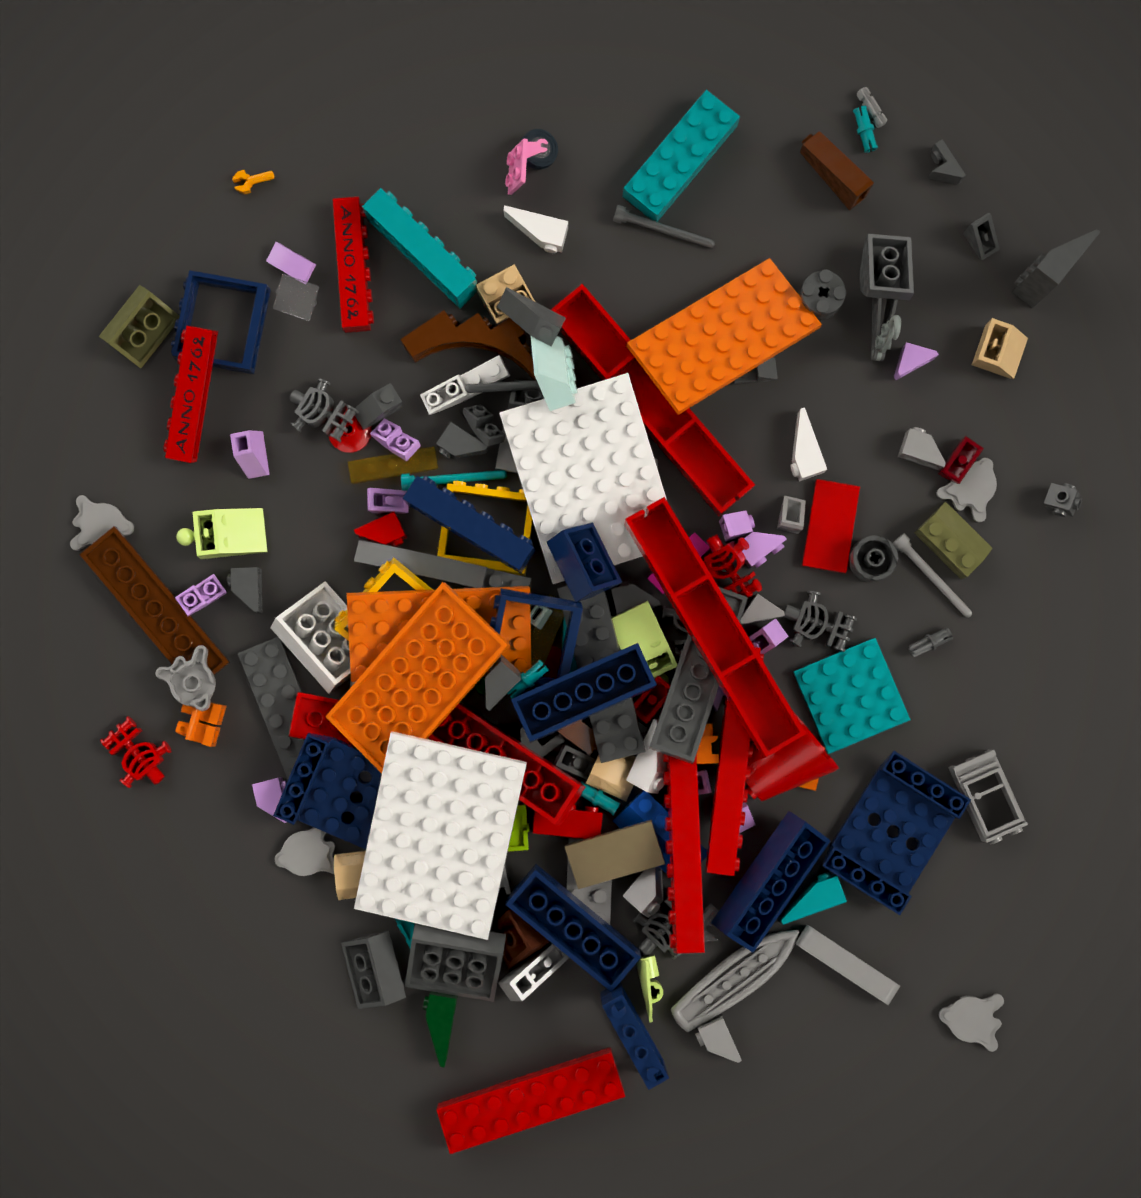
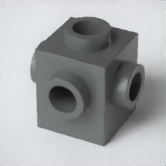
M1051 483L1044 505L1047 510L1053 511L1052 513L1057 516L1066 517V515L1073 517L1075 510L1078 511L1081 506L1082 498H1080L1078 490L1073 485Z

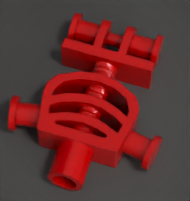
M718 534L706 540L712 552L704 557L705 561L703 562L710 574L716 579L730 577L732 583L724 586L723 589H731L734 593L746 595L747 597L752 596L755 591H762V585L758 579L752 580L751 584L748 583V580L756 575L754 571L741 578L737 573L745 563V555L742 551L749 549V544L744 538L738 539L737 544L732 541L726 545L722 543ZM732 553L733 556L731 560H729L728 556ZM735 560H737L736 568L732 564Z
M127 716L125 722L116 725L118 729L116 732L113 730L109 731V736L105 739L102 738L100 742L106 749L110 750L109 753L111 755H116L124 747L128 750L121 762L122 768L128 773L124 779H120L123 785L131 788V783L134 779L142 780L146 776L154 785H157L165 778V775L157 766L164 761L163 754L172 752L166 741H163L159 747H156L151 742L134 745L131 741L143 730L135 728L129 733L128 730L132 726L136 727L137 724L131 717ZM120 734L125 737L123 740L119 737ZM116 742L117 745L111 749V745ZM147 746L150 750L140 752L139 748ZM151 753L154 754L153 757H150V758H146V757H145V756L148 755V754H151ZM131 756H133L134 759H133L132 762L129 764V760H130Z

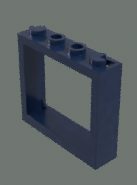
M189 270L186 282L184 281L183 283L185 290L184 298H181L179 302L180 318L175 322L176 337L171 342L172 356L178 361V355L180 351L182 352L183 343L181 342V335L183 330H186V325L191 326L199 284L256 294L242 363L214 359L213 367L254 374L271 289L267 284Z
M501 588L500 595H495L493 608L497 609L496 616H491L490 626L499 635L506 600L570 611L556 679L569 674L583 611L582 603ZM542 676L534 683L535 686L531 689L555 680V678Z
M621 982L612 992L608 989L600 992L602 1007L648 1090L669 1079L665 1062Z

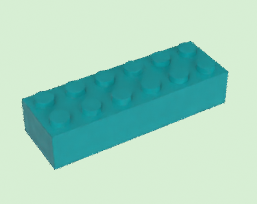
M705 90L623 188L622 197L649 219L658 222L737 128L740 116L708 90Z
M380 188L362 206L367 220L461 309L477 293L476 285L478 281L475 278L476 274L468 266L464 268L459 263L461 260L454 252L448 253L443 248L445 246L444 243L437 236L433 238L428 233L429 229L421 221L417 223L412 218L413 214L407 207L403 206L401 208L396 203L398 201L397 198L390 191L386 193Z

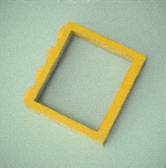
M453 481V484L447 483V489L453 493L527 502L523 489H519V492H510V488L498 486L497 490L488 489V485L475 484V487L466 486V482ZM527 505L523 536L531 539L533 520ZM441 526L437 556L484 566L510 574L526 576L527 565L520 574L499 561L445 555L449 530Z
M393 557L390 562L386 561L385 564L381 565L378 570L380 573L375 579L371 577L365 583V590L363 592H377L394 573L415 590L433 589ZM341 610L334 619L336 621L334 630L349 641L347 610Z

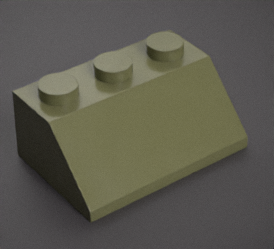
M139 285L99 337L139 368H142L174 328L175 322L180 316L153 293Z
M946 502L914 532L960 579L968 577L993 549Z

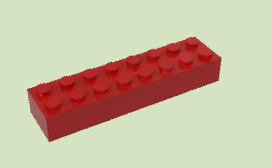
M461 702L428 737L433 741L527 762L519 800L555 825L563 824L586 788L582 783Z
M611 1047L438 1103L436 1111L449 1153L453 1154L624 1098L625 1091Z

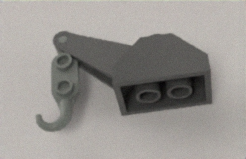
M867 234L864 241L860 266V291L866 297H872L871 360L884 361L886 350L891 348L892 338L897 340L899 337L901 318L899 315H895L898 300L910 301L914 294L911 237ZM882 298H885L887 302L880 335Z

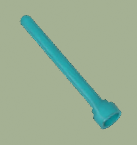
M497 470L427 477L435 481V484L453 483V481L471 482L504 479L507 477V472ZM410 473L401 474L403 491L409 489L416 478L414 475H410Z

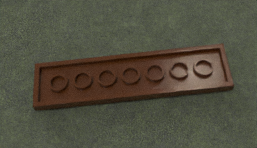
M113 526L79 554L171 664L174 663L178 656H183L186 661H190L195 648L200 645L208 649L207 664L214 675L230 663L191 615L187 616L173 593L116 526Z

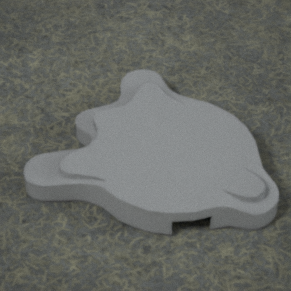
M982 458L974 462L960 484L951 481L948 485L940 487L936 492L937 497L941 500H951L957 511H962L968 506L971 509L975 522L985 521L986 505L993 497L997 487L993 462L989 458Z
M84 495L77 497L76 504L79 508V513L72 523L75 527H79L81 532L70 541V546L73 550L79 551L86 546L92 545L113 526H116L124 536L133 533V523L128 521L117 507L106 503H93Z
M197 646L190 661H186L183 656H178L171 667H159L156 670V677L169 685L173 697L185 706L195 707L199 711H205L210 707V700L216 687V679L208 667V649L205 646Z
M313 827L310 830L300 831L288 837L281 851L275 856V863L277 866L286 868L299 876L312 875L319 871L334 874L333 853L336 845L333 841L326 842L324 840L326 832Z
M998 993L983 999L975 996H963L948 1007L940 1009L939 1019L950 1028L951 1032L958 1039L969 1043H980L988 1051L993 1052L998 1048L995 1033L1002 1025L998 1018L993 1017V1013L1004 1004V998Z

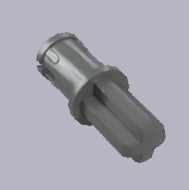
M945 627L934 634H926L925 638L909 645V652L913 657H916L931 649L934 651L936 647L952 641L953 636H949L952 633L948 627Z

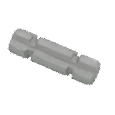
M863 87L857 92V97L860 101H863V106H867L868 115L871 119H874L873 123L875 126L880 128L886 124L887 118L884 113L881 114L882 110L874 97L870 96L871 92L869 89Z

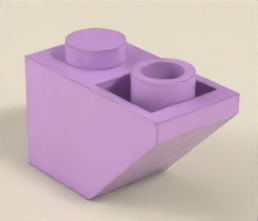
M248 430L230 434L233 456L248 479L270 475L263 431Z
M752 532L744 538L749 544V549L742 551L745 555V564L749 569L753 565L758 568L767 561L766 555L770 552L775 555L785 546L782 543L787 539L782 535Z
M280 777L252 784L257 807L273 816L287 782L283 781V778Z

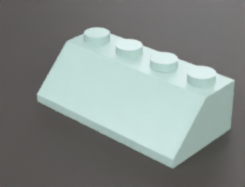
M531 336L534 375L549 410L553 411L576 403L575 393H578L575 384L576 377L573 371L575 368L570 346H565L563 338L559 336L556 337L552 346Z

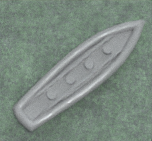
M789 930L768 934L763 938L754 953L745 947H741L728 956L672 1006L671 1012L676 1023L686 1032H690L749 996L766 983L783 965L795 945L799 931Z

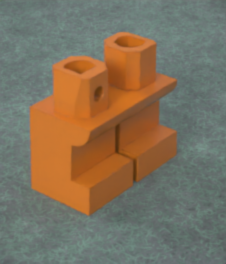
M211 702L210 707L205 711H199L195 707L182 705L181 712L191 714L190 722L179 721L175 732L186 736V740L195 741L209 747H216L221 727L206 724L202 721L222 725L226 705Z
M706 724L697 751V765L719 763V754H712L711 743L718 739V736H713V724Z

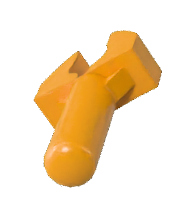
M245 170L238 171L232 178L233 182L236 183L241 180L246 182L244 185L234 188L239 193L249 194L254 184L273 180L274 173L273 171H268L250 176L246 174Z

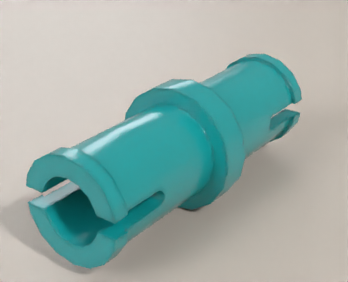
M861 106L862 116L859 107L854 109L853 113L858 125L857 134L861 136L864 153H869V143L872 151L878 149L873 133L875 128L870 122L867 106Z
M539 659L528 671L521 673V680L507 694L509 695L517 689L510 697L513 699L521 695L529 687H534V683L548 672L549 669L545 665L537 671L544 664Z
M583 781L580 782L586 786L580 795L581 797L592 802V806L595 807L597 805L611 813V815L615 814L620 805L619 802L604 795V791H597Z

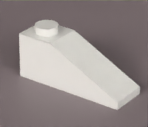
M504 205V217L538 246L544 248L549 253H562L568 231V221Z
M805 407L801 408L797 413L792 455L793 464L790 465L793 476L798 477L799 481L820 475L827 470Z
M653 719L643 741L646 752L637 755L626 781L646 792L658 794L659 790L664 786L663 772L667 771L666 762H663L662 753L649 749L658 720Z

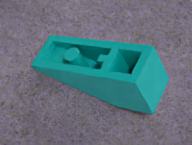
M830 872L818 875V880L813 881L779 917V921L784 925L847 902L838 876L835 874L831 875Z

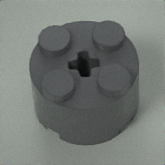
M828 269L809 275L799 292L803 305L810 312L814 313L817 319L821 320L834 316L843 304L847 294L842 279ZM818 294H824L825 297H819Z
M877 535L862 539L853 546L849 553L851 571L859 580L865 582H877L888 577L894 571L898 561V552L894 544L888 539ZM871 556H876L877 560L875 562H870L869 558Z

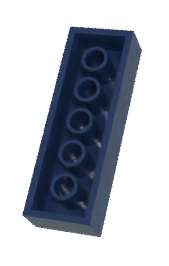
M424 475L423 478L416 476L402 498L407 505L521 574L535 552L530 539L523 535L517 537L514 535L513 529L504 523H501L500 526L494 523L493 517L484 511L479 514L475 511L474 505L464 499L461 502L458 501L455 494L444 487L442 490L438 489V486L435 484L436 482Z
M636 643L511 699L526 735L530 743L651 690L657 684L639 644Z
M788 811L711 924L726 936L754 953L826 849L830 840L806 821Z
M537 864L532 867L506 898V905L611 992L641 958L640 949Z

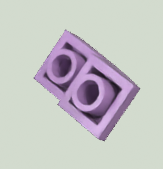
M275 242L266 260L271 265L307 284L316 266L310 260L278 242Z
M385 418L370 433L376 441L405 461H408L421 447L418 440L403 433L400 426Z
M212 574L196 586L193 585L176 596L175 599L187 616H190L225 595L227 591L215 574Z

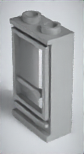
M988 749L980 756L968 758L962 764L948 767L958 791L971 799L967 806V811L982 842H989L990 845L1003 840L1001 836L1008 833L1010 835L1018 834L1023 831L1022 827L1028 825L996 757L995 750ZM995 774L999 785L981 793L977 792L974 796L971 795L967 785ZM1001 788L1015 820L988 831L974 799H981L983 795Z

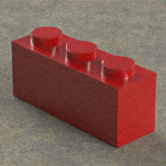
M574 805L563 824L555 825L535 811L533 833L587 839L601 834L603 812H598L599 807L585 806V810H579Z

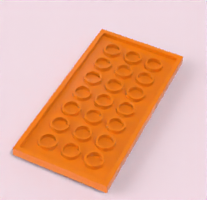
M769 258L627 342V348L679 415L820 329L822 324L814 313L810 312L803 305L799 294Z
M442 582L325 717L382 773L390 733L393 731L428 739L507 650L510 644L449 585Z
M529 586L453 589L489 625L491 616H496L497 609L493 608L495 595H500L501 588L530 593ZM435 590L347 593L351 682H356ZM506 600L500 636L510 646L502 656L514 665L520 673H525L531 668L530 604Z

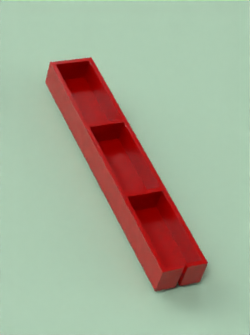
M583 284L551 309L566 318L560 332L602 381L626 373L629 374L647 434L718 516H721L736 501L753 489L755 484L690 408L679 415L675 412L627 348V342L631 341V339Z
M663 497L647 506L646 517H644L645 512L642 509L626 518L625 527L762 758L765 759L806 735V732L666 498Z

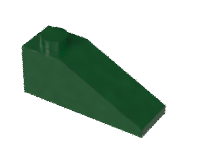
M431 991L429 997L425 996L423 1010H426V1021L439 1065L445 1068L458 996Z

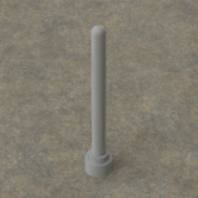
M905 533L900 535L893 542L897 551L904 552L966 618L971 617L972 611L911 547L910 538Z

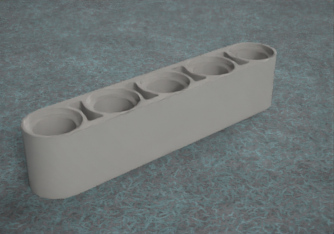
M806 925L795 942L800 948L887 1005L890 1004L900 988V985L809 925Z

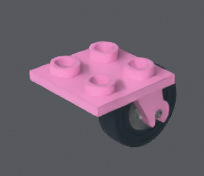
M533 129L527 132L522 137L520 143L508 153L507 165L509 166V173L505 181V185L508 187V195L515 193L525 183L526 165L535 170H542L548 168L556 160L558 145L553 135L548 131Z

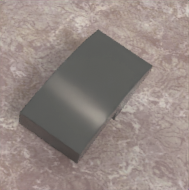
M479 404L463 408V414L468 424L486 446L504 442L506 435L492 423L494 415L484 406Z

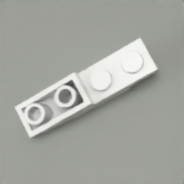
M498 355L461 376L456 375L420 394L429 415L483 393H467L465 391L467 384L498 383L509 377L510 374L502 357Z

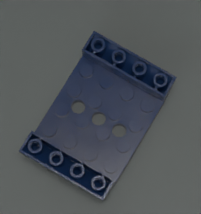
M308 733L273 816L293 825L297 820L366 849L382 773L355 746L334 737ZM368 771L372 776L371 781H362L360 772ZM354 791L360 792L363 795V800L355 802L351 798V793ZM346 811L353 813L354 821H345L342 816L343 813Z
M893 751L876 770L830 844L822 866L893 912L901 915L912 897L909 895V892L954 819H960L971 799L896 751ZM871 813L878 814L879 822L877 825L871 826L868 823V816ZM891 825H895L898 828V835L894 838H890L887 835V829ZM910 837H914L917 840V847L913 850H909L906 847V841Z

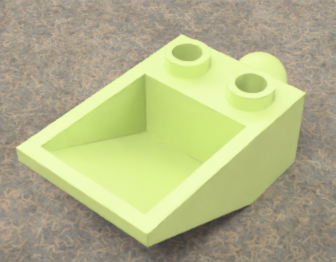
M263 508L194 511V532L188 528H182L176 535L178 543L183 546H188L195 540L197 556L200 559L268 552ZM207 522H212L213 526L211 529L205 528ZM214 544L215 548L214 550H207V546Z
M646 601L613 616L612 620L620 649L623 650L638 643L654 679L660 676L669 684L670 680L665 672L676 668L677 662L649 602Z

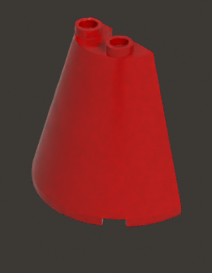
M796 714L795 716L806 732V735L765 759L762 758L753 741L750 742V744H753L752 757H748L747 766L751 767L749 780H745V782L749 786L746 789H748V793L753 799L758 797L761 801H765L839 769L835 761L827 754L824 747Z

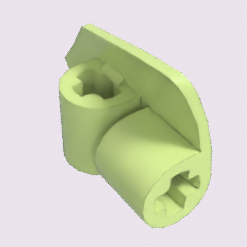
M655 955L643 956L636 963L649 1023L653 1022L652 1003L660 1001L663 996L661 984L657 980L651 979L659 976ZM651 986L659 989L656 992V996H651Z

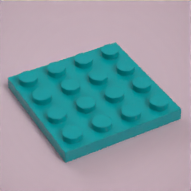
M876 638L846 649L845 652H839L793 671L827 754L911 720Z

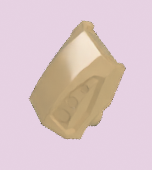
M598 755L586 784L627 801L634 785L626 781L636 757L632 755L601 763Z
M366 850L334 855V874L338 900L356 898Z

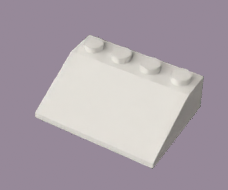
M325 581L277 616L270 628L327 693L330 694L351 677L349 641L334 630L336 622L334 619L341 610H347V605Z

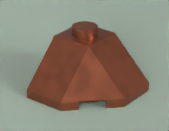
M511 909L497 920L498 929L501 930V934H506L503 959L509 969L538 952L550 942Z

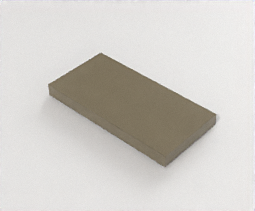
M652 819L565 845L578 889L665 864Z

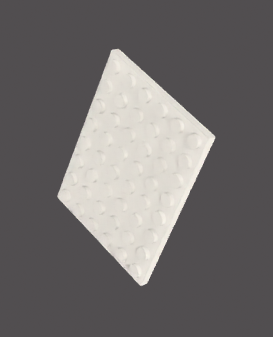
M628 373L577 388L578 393H575L576 403L553 411L549 410L545 399L499 412L552 584L565 580L547 545L548 540L562 530L593 522L614 565L642 557L643 555L624 525L625 519L642 509L645 512L644 517H646L647 506L663 497L666 498Z
M392 731L387 747L354 909L488 940L527 762Z

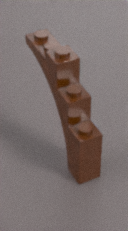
M443 310L400 339L415 363L430 354L446 349L462 347L479 348L498 353L512 360L536 381L533 359L529 355L532 351L526 342L521 343L526 339L525 330L511 318L506 319L493 328L486 317L482 318L477 313L459 325L452 314L448 316L445 310Z

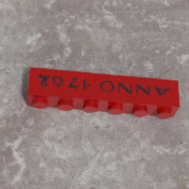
M359 196L333 199L341 322L345 333L371 331V324H374L373 310H369V302H373L372 290L368 289L367 281H371L370 268H366V260H369V248L365 246L364 238H368L367 225H363V217H366L362 208L364 204L361 203Z
M186 325V330L184 329L182 332L181 342L183 343V349L178 355L179 374H176L174 379L176 392L170 404L173 411L172 417L167 422L169 436L165 440L163 451L166 452L165 458L188 463L197 462L218 331Z

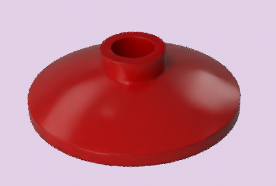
M355 416L352 418L354 422L352 424L347 423L345 428L351 426L352 432H344L340 438L341 442L329 437L332 445L345 453L360 451L368 444L371 438V426L363 430Z

